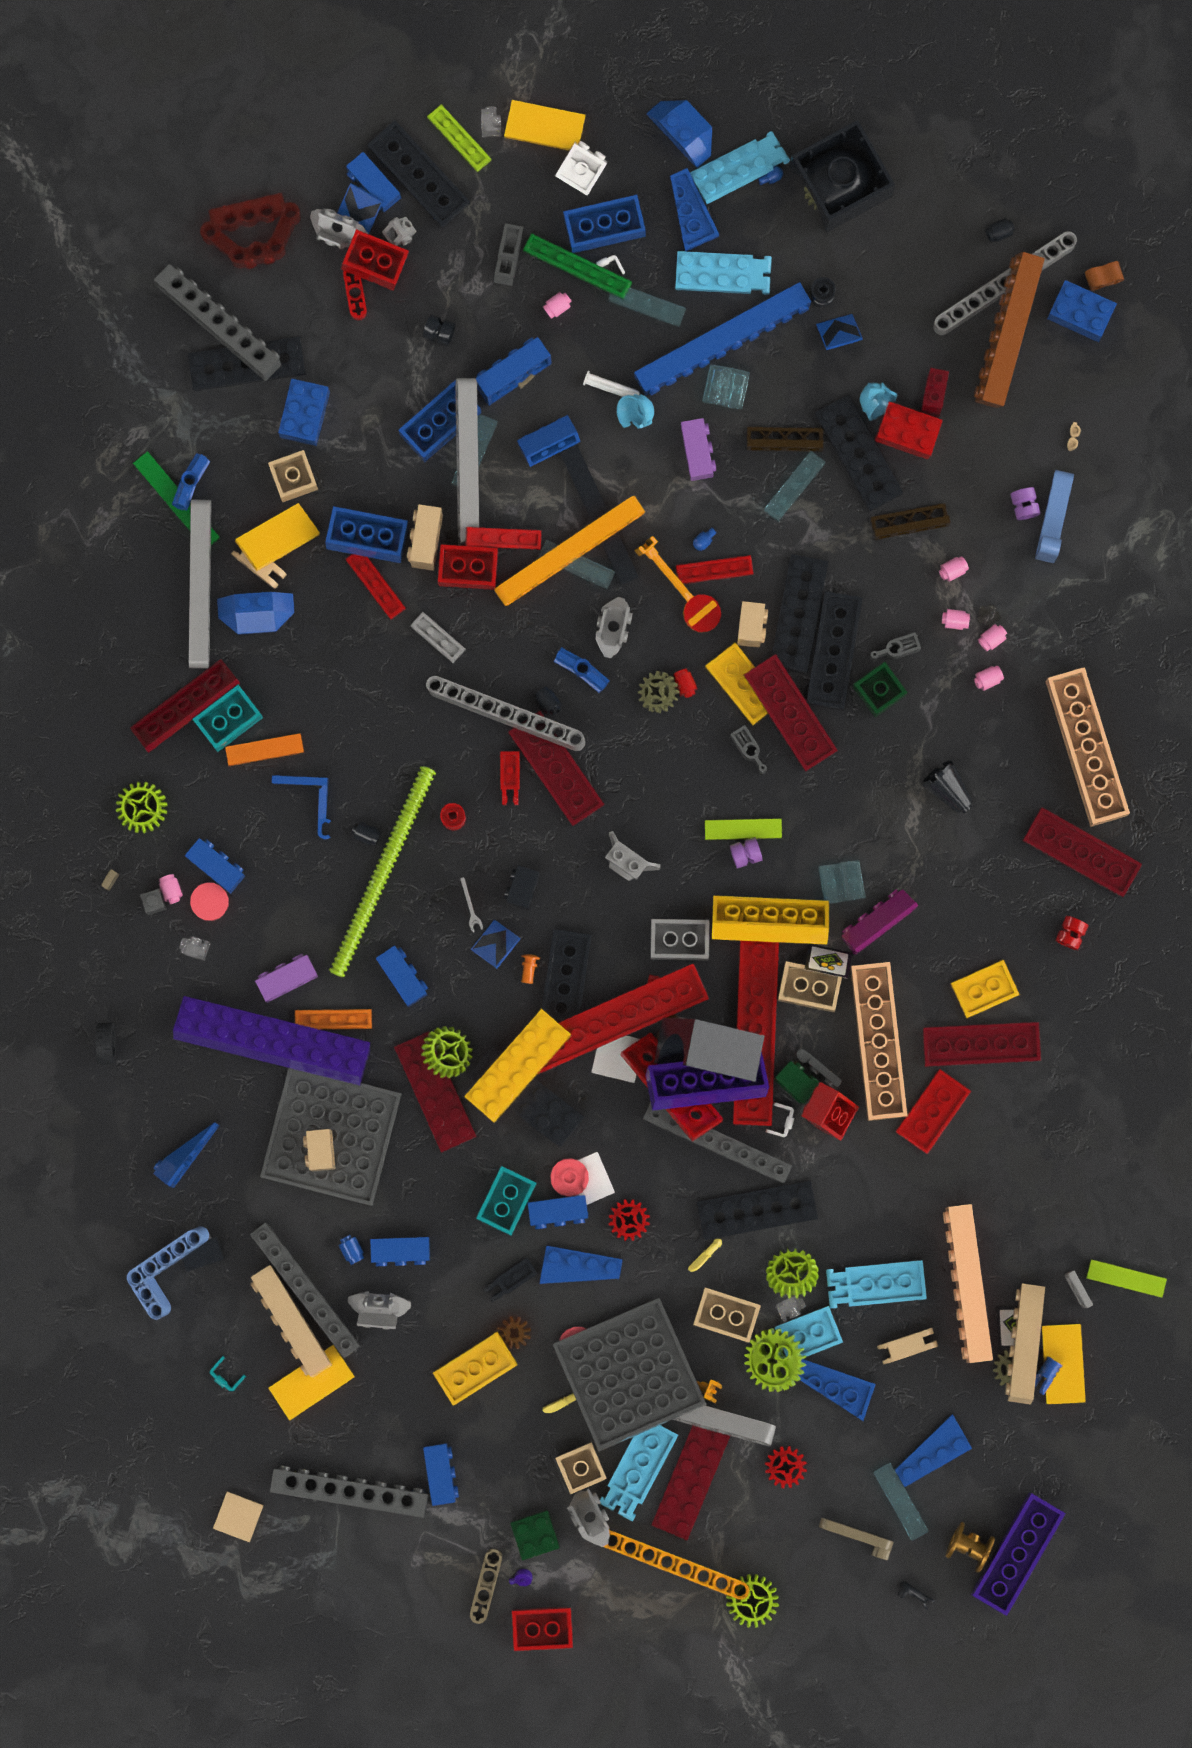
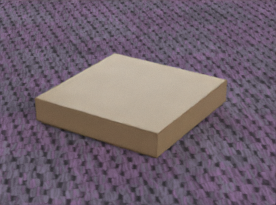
M227 1491L213 1529L250 1542L264 1505Z

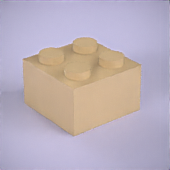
M304 450L268 463L282 502L318 490Z
M742 601L737 645L760 648V644L764 643L766 628H763V624L767 623L768 610L765 609V604Z
M332 1130L306 1131V1136H303L304 1147L308 1148V1155H305L306 1167H309L310 1171L335 1169Z
M592 1442L555 1458L570 1494L607 1479Z

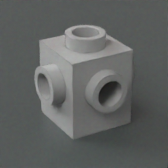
M407 217L392 219L388 223L389 225L382 231L388 242L396 246L401 244L403 246L407 245L412 241V236L417 232Z

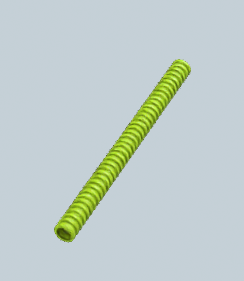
M421 766V771L417 773L419 776L415 778L416 782L412 784L414 787L410 789L411 793H408L409 798L405 800L406 805L403 804L404 809L400 811L399 820L395 822L397 825L393 827L394 831L390 833L392 836L388 838L389 842L385 844L387 847L383 849L384 853H381L382 858L378 860L379 864H376L377 869L373 871L374 875H371L372 880H369V886L366 887L367 891L363 893L365 896L361 898L362 902L358 904L360 907L356 909L357 913H354L355 918L351 920L352 924H349L350 929L346 931L347 935H344L345 940L341 942L342 946H339L340 951H337V957L334 958L335 962L331 964L333 967L329 971L339 977H345L344 972H347V966H350L349 961H352L353 958L351 957L355 955L354 950H357L358 947L356 946L360 943L359 939H362L361 934L365 932L364 928H367L366 923L370 921L369 917H372L371 912H374V906H377L376 901H379V895H382L381 890H384V884L387 883L386 879L390 877L388 874L392 872L391 868H394L393 863L397 861L396 857H399L398 852H401V846H404L403 841H406V835H409L408 830H411V824L414 823L413 819H416L415 814H418V808H421L420 803H423V797H426L425 792H428V786H431L430 781H433L434 778L432 777L436 775L435 771L428 767Z

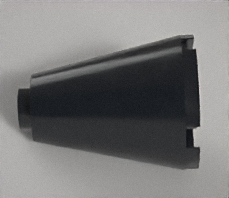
M948 760L942 763L945 767L935 768L924 778L921 784L955 812H962L964 814L972 807L970 805L972 799L953 761Z

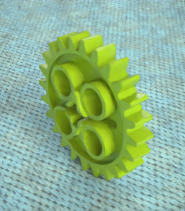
M771 1328L768 1332L763 1330L761 1334H756V1339L750 1340L753 1346L746 1347L750 1353L744 1354L745 1357L749 1358V1361L744 1364L750 1365L746 1372L753 1373L750 1379H757L755 1385L763 1383L762 1389H766L769 1386V1392L775 1389L777 1392H780L782 1388L785 1391L789 1389V1386H795V1381L801 1380L798 1375L804 1374V1371L800 1368L806 1366L805 1363L801 1362L806 1356L800 1353L804 1350V1348H798L800 1341L794 1342L795 1335L788 1337V1331L782 1333L781 1328L776 1329V1331H774V1328ZM765 1344L770 1348L769 1353L765 1351ZM783 1348H786L788 1351L787 1357L783 1354ZM763 1363L768 1367L767 1373L762 1368ZM781 1367L786 1370L785 1376L781 1374Z

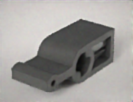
M916 632L889 641L884 650L871 652L870 660L876 661L877 658L887 656L890 659H898L919 652L921 647ZM893 645L898 647L895 654L890 652Z
M744 725L731 733L730 738L743 758L747 761H754L761 775L766 773V765L762 764L758 758L760 748L747 727ZM749 747L755 749L753 756L747 754Z

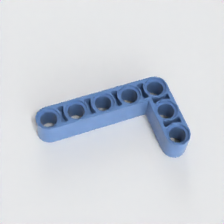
M1059 470L1054 472L1035 555L1037 560L1054 563L1058 557L1062 542L1060 539L1074 478L1072 473Z
M199 1226L189 1230L128 1272L127 1281L150 1318L157 1320L168 1315L171 1311V1305L154 1277L204 1244L209 1238V1232L205 1227ZM195 1233L199 1235V1240L196 1239ZM180 1243L184 1245L185 1250H182ZM166 1253L169 1254L170 1260L166 1258ZM151 1263L155 1265V1270L151 1267ZM137 1273L140 1274L141 1280L137 1278ZM147 1289L151 1292V1297L147 1294ZM157 1305L161 1308V1313L158 1311Z

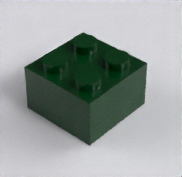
M886 662L853 685L854 690L875 718L903 699L908 693Z
M790 1061L775 1077L774 1081L803 1106L812 1096L813 1090L818 1086L817 1083L819 1081L811 1074L807 1076L803 1072L804 1068L797 1061L794 1063Z
M548 1510L510 1523L522 1561L560 1548Z

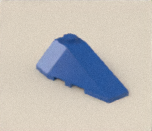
M214 1122L165 1157L163 1161L160 1159L153 1168L156 1170L153 1174L169 1187L174 1188L220 1125Z

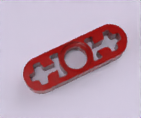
M343 271L350 315L355 320H362L367 315V308L361 277L354 275L355 283L352 284L350 276H347L350 273ZM353 288L361 291L360 295L356 298L350 296V291ZM355 302H359L361 310L364 309V311H361V315H357L356 312L353 313L356 310Z

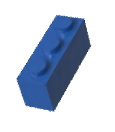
M364 152L346 166L348 172L346 175L352 182L356 181L360 185L359 188L383 201L380 208L383 212L387 211L401 199L398 190Z
M568 415L517 440L520 450L530 467L581 442L577 430Z
M199 838L186 853L185 857L231 894L244 879L245 875L242 873L244 869L236 863L234 865L230 864L227 861L229 859L227 855L222 851L217 853L212 849L214 845L207 839L202 841Z
M393 946L378 956L376 960L409 1008L428 995L426 993L428 987L422 979L418 981L415 976L417 971L412 964L408 965L404 959L407 956L401 947L397 949L396 946Z
M585 1195L528 1203L530 1225L535 1226V1229L547 1228L546 1224L554 1223V1227L565 1226L566 1221L580 1224L585 1223V1219H589Z
M429 1237L370 1239L371 1263H376V1266H387V1262H395V1266L407 1265L408 1261H414V1265H426V1261H430Z
M447 1443L423 1447L432 1506L456 1502L459 1492L458 1486L453 1484V1478H456L455 1467L450 1465V1459L453 1458L452 1448L448 1447Z

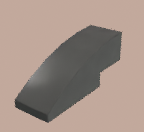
M505 223L494 274V283L513 286L523 226Z

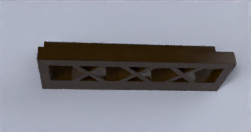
M747 427L748 451L823 452V428ZM751 432H759L764 438L751 439ZM773 432H778L783 438L776 440L769 439L768 437ZM791 433H797L801 439L789 440L787 437ZM810 433H819V440H808L806 437Z
M945 503L870 518L875 540L948 527L951 523ZM942 509L943 517L933 518L930 516L934 510ZM916 513L926 516L925 520L916 522L912 518ZM900 516L908 520L905 524L895 525L893 523L896 517ZM884 520L889 525L877 529L875 521Z

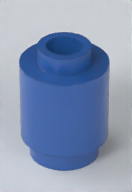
M348 1235L340 1240L341 1244L338 1246L350 1265L364 1258V1252L356 1236L351 1237V1235Z

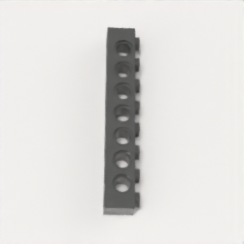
M169 264L154 279L156 287L266 381L281 366L280 356L273 349L271 351L267 349L262 339L259 337L256 339L252 336V332L248 327H242L238 324V319L232 314L228 315L224 311L225 308L219 302L214 303L211 300V296L205 290L201 292L197 288L198 285L191 278L186 279L183 276L184 273L177 266L174 268ZM177 283L182 284V286L179 288L173 287ZM190 295L196 296L193 300L187 299ZM203 307H209L208 311H201ZM216 319H223L219 324L214 323ZM232 330L237 331L233 336L228 335ZM245 342L251 343L250 346L246 348L242 347V344ZM259 354L264 355L262 359L255 358Z
M650 1102L643 1117L644 1121L692 1142L666 1109L652 1111ZM713 1129L693 1141V1143L782 1184L785 1183L792 1167L788 1163Z
M264 1223L250 1234L341 1355L346 1358L361 1347L268 1223Z
M282 1465L273 1470L271 1493L425 1517L429 1495L425 1493V1489L413 1488V1491L405 1490L406 1486L394 1484V1488L386 1487L387 1483L375 1481V1484H368L366 1479L361 1478L350 1481L348 1476L337 1475L336 1478L328 1477L329 1473L317 1472V1475L309 1474L310 1470L298 1468V1472L290 1471L291 1467ZM289 1476L296 1477L297 1485L295 1487L287 1484ZM308 1479L315 1480L317 1485L314 1490L307 1488L306 1482ZM328 1482L335 1484L336 1490L334 1493L326 1491L325 1486ZM346 1486L354 1487L355 1494L353 1496L345 1494ZM365 1489L373 1490V1499L368 1500L364 1497ZM385 1492L393 1494L394 1498L391 1503L383 1500ZM403 1496H411L413 1499L412 1505L405 1506L402 1503Z

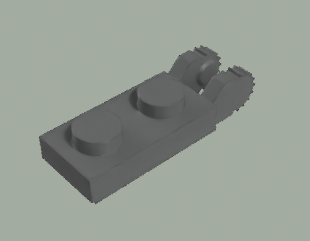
M799 1049L797 1051V1058L802 1063L808 1062L811 1065L809 1069L815 1074L821 1073L825 1076L824 1081L831 1087L834 1085L839 1087L842 1080L809 1052H806V1050Z

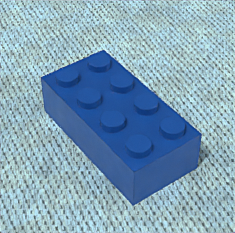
M637 195L563 211L572 253L646 237Z
M538 337L535 339L530 338L524 343L522 348L512 350L508 353L507 358L504 360L499 359L492 364L493 367L486 371L484 369L476 375L477 389L490 406L518 387V383H522L531 374L536 375L551 365V355Z
M456 380L398 430L399 435L424 462L456 436ZM477 405L478 416L481 414V408Z
M333 506L325 541L326 549L401 563L409 528L408 521Z

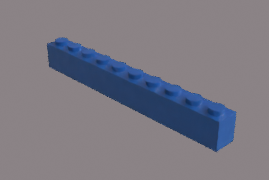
M799 282L635 371L634 377L645 396L648 394L654 395L660 391L662 386H670L677 381V378L689 376L695 368H703L710 364V360L724 357L730 349L737 350L743 346V342L757 339L760 336L759 334L764 331H772L776 328V324L790 321L793 318L792 316L797 313H805L809 310L811 300Z

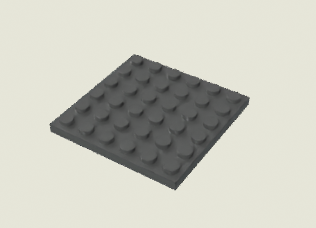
M289 1068L260 1177L373 1206L402 1093L363 1083L356 1085ZM332 1130L335 1169L310 1171L309 1167L307 1168L305 1165V1155H308V1148L304 1147L303 1136H306V1131Z
M660 1298L552 1344L599 1452L706 1405Z

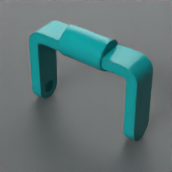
M222 1356L210 1370V1374L215 1378L214 1381L219 1386L225 1387L228 1391H234L246 1376L243 1375L233 1387H230L226 1380L213 1372L225 1359Z

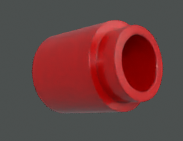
M687 668L673 674L674 682L678 683L676 688L680 691V696L689 698L696 694L695 691L698 688L691 672H688Z

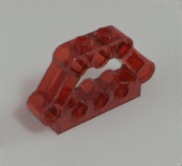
M278 193L209 210L211 221L205 222L201 226L200 234L206 244L216 247L231 260L232 265L237 268L246 267V269H251L261 263L265 265L272 264L275 260L281 259L285 255L286 244L295 225L301 220V213L295 203H285L283 194ZM265 209L272 210L270 215H263ZM289 211L296 212L294 217H287L286 214ZM248 213L254 214L250 220L244 218ZM230 217L236 219L233 224H227L226 220ZM276 217H280L275 231L267 243L253 242L249 247L243 248L221 232V230L225 229L235 231L242 225L253 227L259 221L271 223ZM208 230L215 231L213 236H206ZM278 244L281 248L278 251H272V246ZM255 249L262 250L260 255H253ZM242 253L244 257L241 260H236L234 258L235 255Z

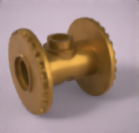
M961 1522L952 1536L946 1557L949 1559L954 1550L964 1555L966 1552H969L968 1556L978 1561L975 1571L980 1572L990 1555L995 1538L991 1536L986 1544L981 1543V1537L975 1533H970L969 1535L962 1534L965 1523Z

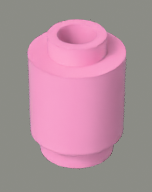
M558 292L545 302L546 304L543 308L551 319L553 317L557 318L571 307L569 303L572 301L566 293Z
M962 556L959 558L955 557L940 565L939 573L943 580L950 582L965 574L969 567Z
M947 609V612H943L942 624H945V628L968 629L970 614L966 613V611Z
M994 624L980 635L981 637L978 639V642L985 651L993 650L1006 640L1005 635L1007 632L1001 625L997 626Z
M991 666L976 673L974 682L978 689L981 688L985 691L999 684L1004 679V676L998 666Z
M174 874L160 878L159 887L164 902H169V904L179 902L180 897L183 895Z

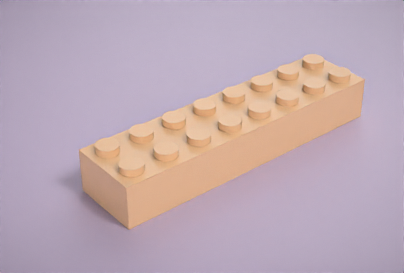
M1085 667L1047 678L1045 682L1090 827L1128 816L1130 814Z
M890 962L851 966L867 1120L907 1117Z
M972 1204L945 1208L946 1212H943L944 1224L948 1223V1231H945L947 1243L951 1245L948 1257L949 1262H953L954 1270H951L952 1282H956V1289H953L954 1300L958 1301L959 1308L956 1309L957 1320H961L962 1328H959L960 1340L964 1341V1347L961 1348L962 1358L966 1359V1363L993 1360Z

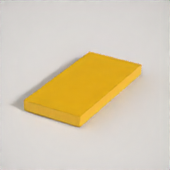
M512 100L504 138L570 151L574 142L579 144L586 116L584 114Z
M297 503L236 538L235 542L255 570L258 571L319 536L320 532L300 504Z
M736 643L705 665L752 726L768 714L743 676L755 668V666Z
M1081 1324L1042 1326L1043 1363L1046 1361L1047 1356L1062 1365L1045 1393L1046 1404L1086 1402Z
M496 1332L433 1372V1375L454 1406L518 1364L499 1333Z
M334 1345L324 1350L332 1363V1366L312 1378L310 1375L306 1376L301 1367L269 1387V1390L289 1421L355 1377Z

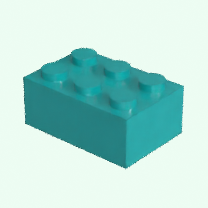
M237 685L193 718V721L216 751L219 752L259 722L263 716L241 687Z
M501 1166L476 1219L512 1236L537 1183Z

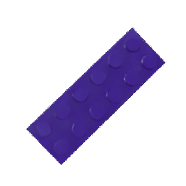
M762 1052L756 1082L684 1066L683 1062L650 1065L645 1075L652 1111L762 1098L767 1096L769 1090Z
M1029 1492L971 1595L1007 1616L1066 1513Z

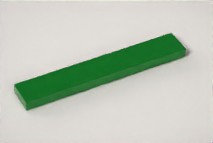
M532 233L523 249V252L623 300L632 285V281Z
M147 451L133 463L134 466L187 529L191 531V502L187 511L179 510L172 505L178 487ZM211 527V545H213L220 537Z

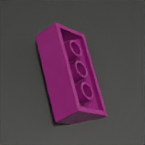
M896 889L888 895L889 900L887 902H879L873 907L874 911L870 915L867 913L863 914L857 919L859 921L858 924L854 927L849 925L842 931L844 934L841 938L854 955L858 954L918 907V904L903 889L900 892Z

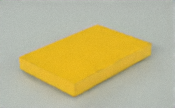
M1004 960L950 983L966 1019L1019 995Z

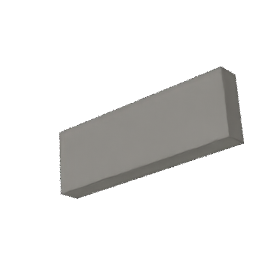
M424 612L410 625L412 629L452 663L466 650Z

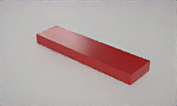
M466 527L465 546L541 549L542 530Z
M351 554L345 559L390 620L406 609L368 557Z
M751 555L676 565L677 578L682 584L754 574Z

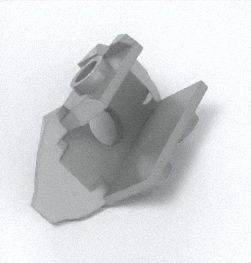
M316 209L311 212L310 219L317 234L316 239L324 240L325 244L329 246H339V249L349 247L356 229L368 234L359 222L349 216L337 214L334 210ZM334 222L343 226L341 232L333 230L332 225Z
M620 597L608 602L601 608L603 616H599L597 621V627H600V629L596 631L595 639L604 657L612 658L613 655L617 654L619 649L622 648L623 642H627L629 632L626 631V626L631 624L633 613H630V607L625 598ZM612 621H616L619 624V629L616 632L608 629V624Z
M613 831L609 832L612 849L605 858L610 861L609 868L630 881L632 879L637 880L643 871L660 870L661 864L646 861L619 842Z
M366 1291L348 1297V1303L359 1314L357 1326L366 1328L396 1329L397 1318L411 1308L409 1300L392 1293L384 1295Z
M589 1489L587 1491L581 1490L574 1494L570 1506L567 1507L572 1515L570 1517L575 1527L579 1526L577 1529L584 1539L603 1547L608 1544L610 1537L609 1526L606 1522L609 1520V1517L604 1509L600 1510L598 1504L601 1502L596 1492L592 1494ZM588 1512L595 1514L593 1522L585 1521L584 1517Z

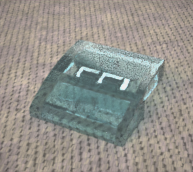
M710 365L702 401L709 404L723 405L727 408L742 409L750 373L735 368Z
M859 860L818 867L824 901L834 904L866 898Z

